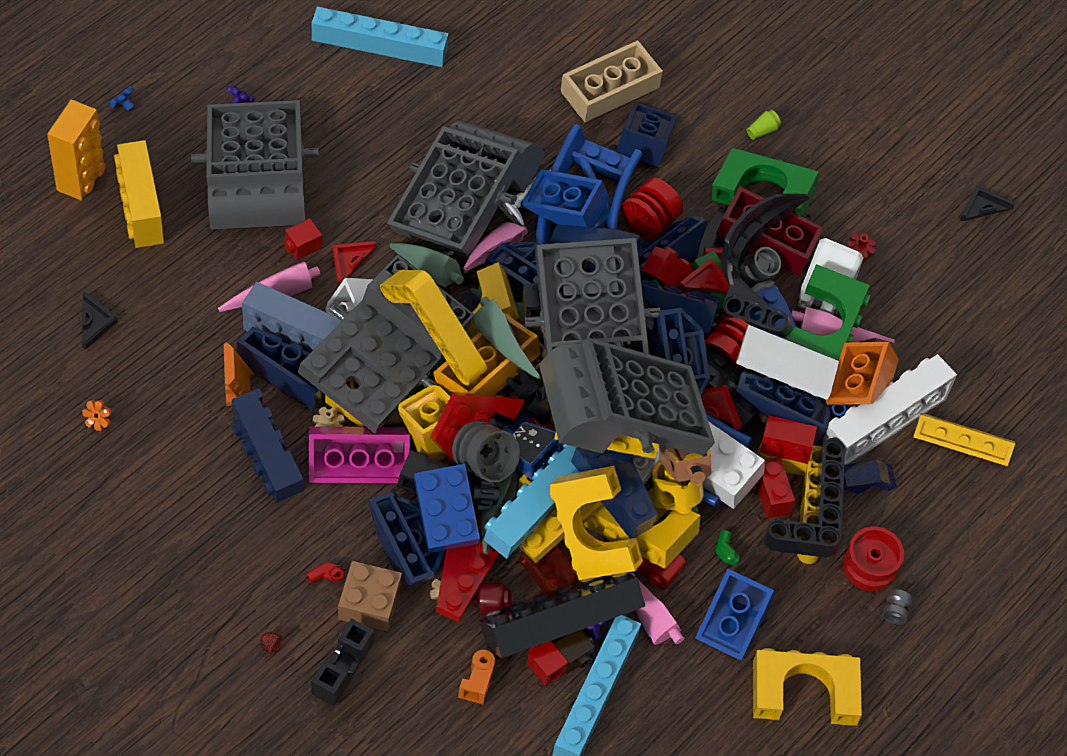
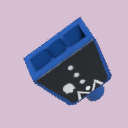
M529 422L522 423L515 432L509 428L503 429L514 435L519 443L520 458L516 468L532 481V477L541 467L545 469L549 465L548 460L556 451L560 453L563 450L562 443H559V440H555V431Z

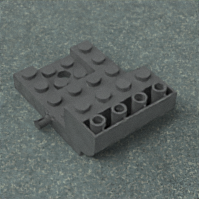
M300 100L207 105V150L205 153L191 154V163H206L210 229L294 226L305 221L303 162L305 158L319 157L318 147L304 148L302 145Z
M462 120L455 121L449 128L443 126L421 165L415 162L410 165V171L415 172V175L387 224L397 234L412 239L415 236L444 246L449 251L453 250L455 254L469 258L499 204L506 202L514 205L517 201L516 195L507 193L508 188L524 193L546 154L540 145ZM442 215L439 221L432 222L435 216Z
M636 238L541 244L536 246L535 256L541 313L538 317H525V327H541L545 345L542 360L554 348L569 343L582 344L586 338L609 344L620 341V343L623 342L624 348L649 354L645 320L648 318H658L659 313L657 311H660V308L645 309L643 305ZM591 261L595 265V271L591 273L585 272L582 269V263Z
M399 255L367 285L363 300L353 310L346 313L337 304L330 309L329 312L341 320L340 323L300 363L298 370L301 376L375 434L398 410V405L408 399L421 385L426 388L431 385L440 386L429 376L445 359L411 304L390 302L380 289V285L399 270H417ZM437 286L466 331L475 314ZM353 380L358 383L359 388L351 389L347 386L346 382Z
M586 338L582 344L569 343L558 346L551 350L539 364L559 443L603 454L617 436L621 434L639 439L644 453H651L654 450L652 443L703 456L715 444L696 380L689 365L624 348L623 342L620 343V341L609 344L591 338Z

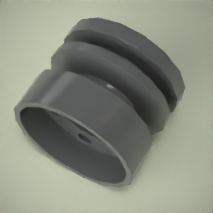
M472 421L465 424L458 431L453 441L452 453L456 464H465L467 472L488 482H500L507 479L515 471L520 458V447L518 441L511 433L484 421Z

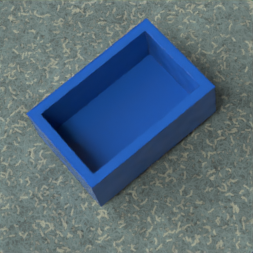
M465 464L414 473V482L428 553L479 544L480 537Z

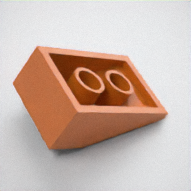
M844 343L831 394L828 400H826L827 405L873 404L893 380L899 361L890 343Z

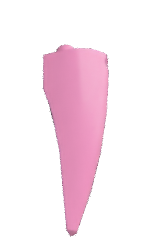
M511 222L500 224L476 246L469 256L464 270L467 271L486 263V259L502 243H510L511 245L522 242L524 236L528 233L527 228Z
M303 261L269 276L259 283L288 296H293L313 288L311 279L321 274L317 266L308 270L306 263ZM253 286L218 307L219 312L242 307V302Z
M806 307L803 313L794 310L791 312L793 320L800 322V329L816 335L832 334L842 326V320L828 312ZM853 327L850 334L854 335L852 342L878 338L895 343L894 339L860 327Z
M631 571V572H627V573H629V574L635 576L632 571ZM639 581L646 607L637 609L635 612L646 633L652 639L654 645L662 643L669 638H672L675 644H680L684 640L680 633L682 629L664 604Z

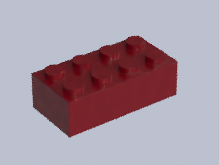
M739 186L718 227L716 235L725 239L731 226L754 204L765 198ZM792 212L764 232L751 246L749 251L753 253L761 247L772 248L780 257L781 267L800 276L823 227Z

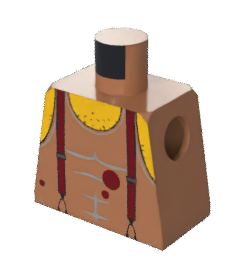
M659 444L660 462L675 481L691 480L694 484H700L705 480V477L711 475L710 449L703 456Z

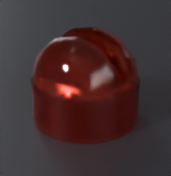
M271 631L265 632L260 638L261 648L271 655L278 650L282 642V636Z

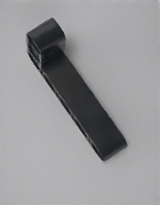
M830 438L826 440L819 455L815 524L782 519L771 521L764 538V543L770 550L824 558L831 557L836 553L842 531L845 446L839 439ZM825 518H830L833 521H827ZM773 533H777L782 537H776L773 535ZM801 536L806 538L807 540H801L798 537ZM823 540H829L832 544H828Z

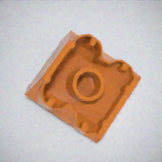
M226 342L224 344L226 406H232V399L251 392L250 376L254 373L235 349Z

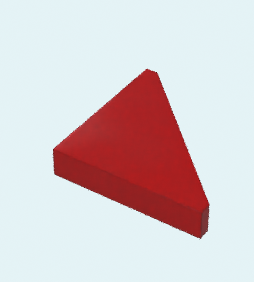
M376 241L332 245L338 286H340L345 278H349L376 249Z
M711 258L678 284L682 289L727 294L729 284L724 277L723 271Z
M727 385L704 389L701 399L705 412L717 419L721 418L732 424L736 430L740 429L742 422Z

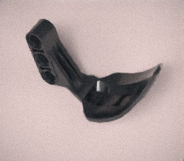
M777 194L754 204L731 226L725 237V244L721 254V267L724 277L729 284V289L723 303L724 311L729 316L742 319L755 328L781 337L791 333L793 329L792 320L785 312L770 307L740 278L739 267L743 264L748 251L756 240L774 224L784 219L802 203L809 200L810 198L807 194ZM741 303L740 310L733 313L731 311L733 305ZM757 311H763V316L759 320H753V316ZM779 319H785V324L781 328H775V323Z

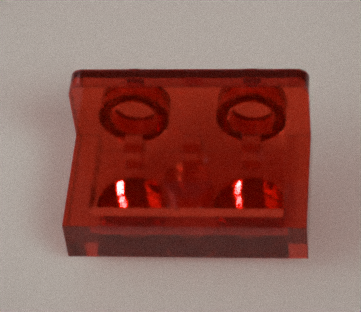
M557 545L537 563L526 553H522L518 559L544 593H548V595L557 593V589L562 586L573 585L578 577L576 570L572 567V563Z

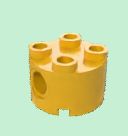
M660 461L654 465L652 469V484L655 506L667 510H675L680 514L690 513L692 507H695L702 501L704 496L703 482L694 484L691 480L675 481Z

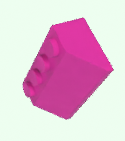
M309 426V483H398L400 472L410 452V433L407 427H381L375 434L367 427Z

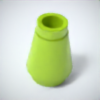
M765 111L746 130L749 137L755 140L778 130L781 120L775 111Z

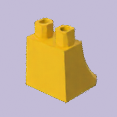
M431 385L402 401L398 405V409L412 437L417 453H424L428 457L442 462L441 460L448 456L436 445L430 436L450 396L440 386Z

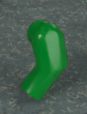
M722 530L719 533L715 549L716 554L726 564L735 566L740 561V555L730 546L732 533Z

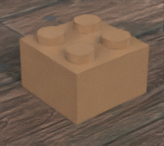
M352 561L338 605V620L349 622L352 618L368 627L388 632L401 589L402 573Z

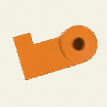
M479 650L473 655L470 679L462 678L458 698L484 704L495 664V657L490 651Z

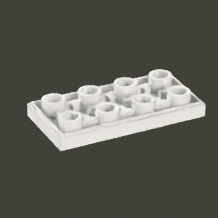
M748 325L736 363L747 369L764 374L769 378L784 382L791 387L799 388L814 396L828 400L839 361Z

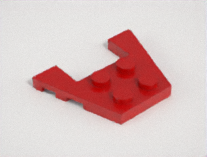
M453 392L430 438L456 464L452 453L453 441L458 431L465 424L472 421H484L489 424L495 412L515 421L524 400L515 396L511 398L501 395L483 396L481 394Z

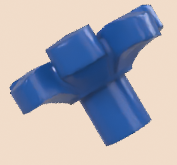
M129 86L122 94L110 101V106L113 108L116 105L122 104L127 111L135 106L129 99L134 88Z

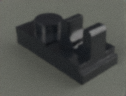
M517 369L519 379L514 382L508 377L506 382L510 387L496 395L511 398L515 396L526 400L540 386L528 377L523 370ZM495 412L502 419L505 418V416Z

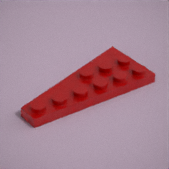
M473 503L480 537L479 544L446 550L436 606L437 613L458 623L500 555L492 546L488 554L483 552L481 536L482 510L477 509L476 503Z

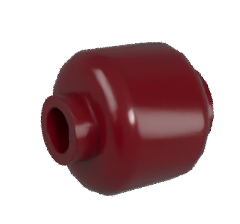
M501 582L482 583L473 598L474 608H478L482 616H486L487 613L495 610L503 612L510 609L509 606L512 605L510 588L507 589L505 584Z

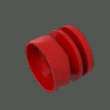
M650 178L637 192H634L621 204V214L627 226L635 234L646 240H655L667 229V226L671 225L683 214V204L678 193L671 185L661 179Z
M733 316L722 317L711 333L704 338L705 344L716 354L724 357L737 370L743 371L745 367L737 364L736 361L749 324Z

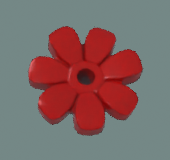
M855 233L851 235V241H847L846 247L860 252L863 260H866L868 255L873 256L876 249L874 247L876 243L872 239L869 240L868 234L863 233L859 237Z

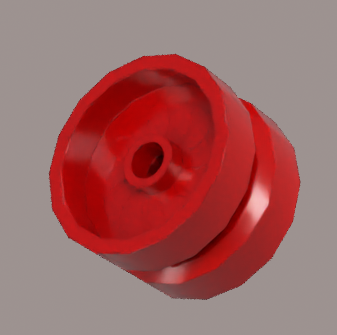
M872 526L861 529L851 539L844 555L843 570L845 576L854 586L861 590L870 592L884 590L892 584L903 563L904 549L902 543L894 533L885 528Z

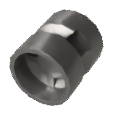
M761 247L745 257L743 264L739 267L741 279L751 286L769 279L779 272L781 268L780 257L772 248Z

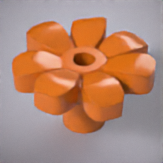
M94 400L88 401L87 408L82 410L83 416L88 417L85 421L88 428L94 426L96 431H101L111 424V421L107 418L112 414L111 409L106 406L104 407L105 404L102 400L96 402Z

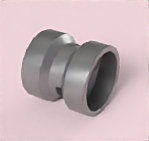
M890 590L886 599L888 605L884 606L882 617L893 624H904L907 621L909 615L907 609L911 607L913 597L903 590Z

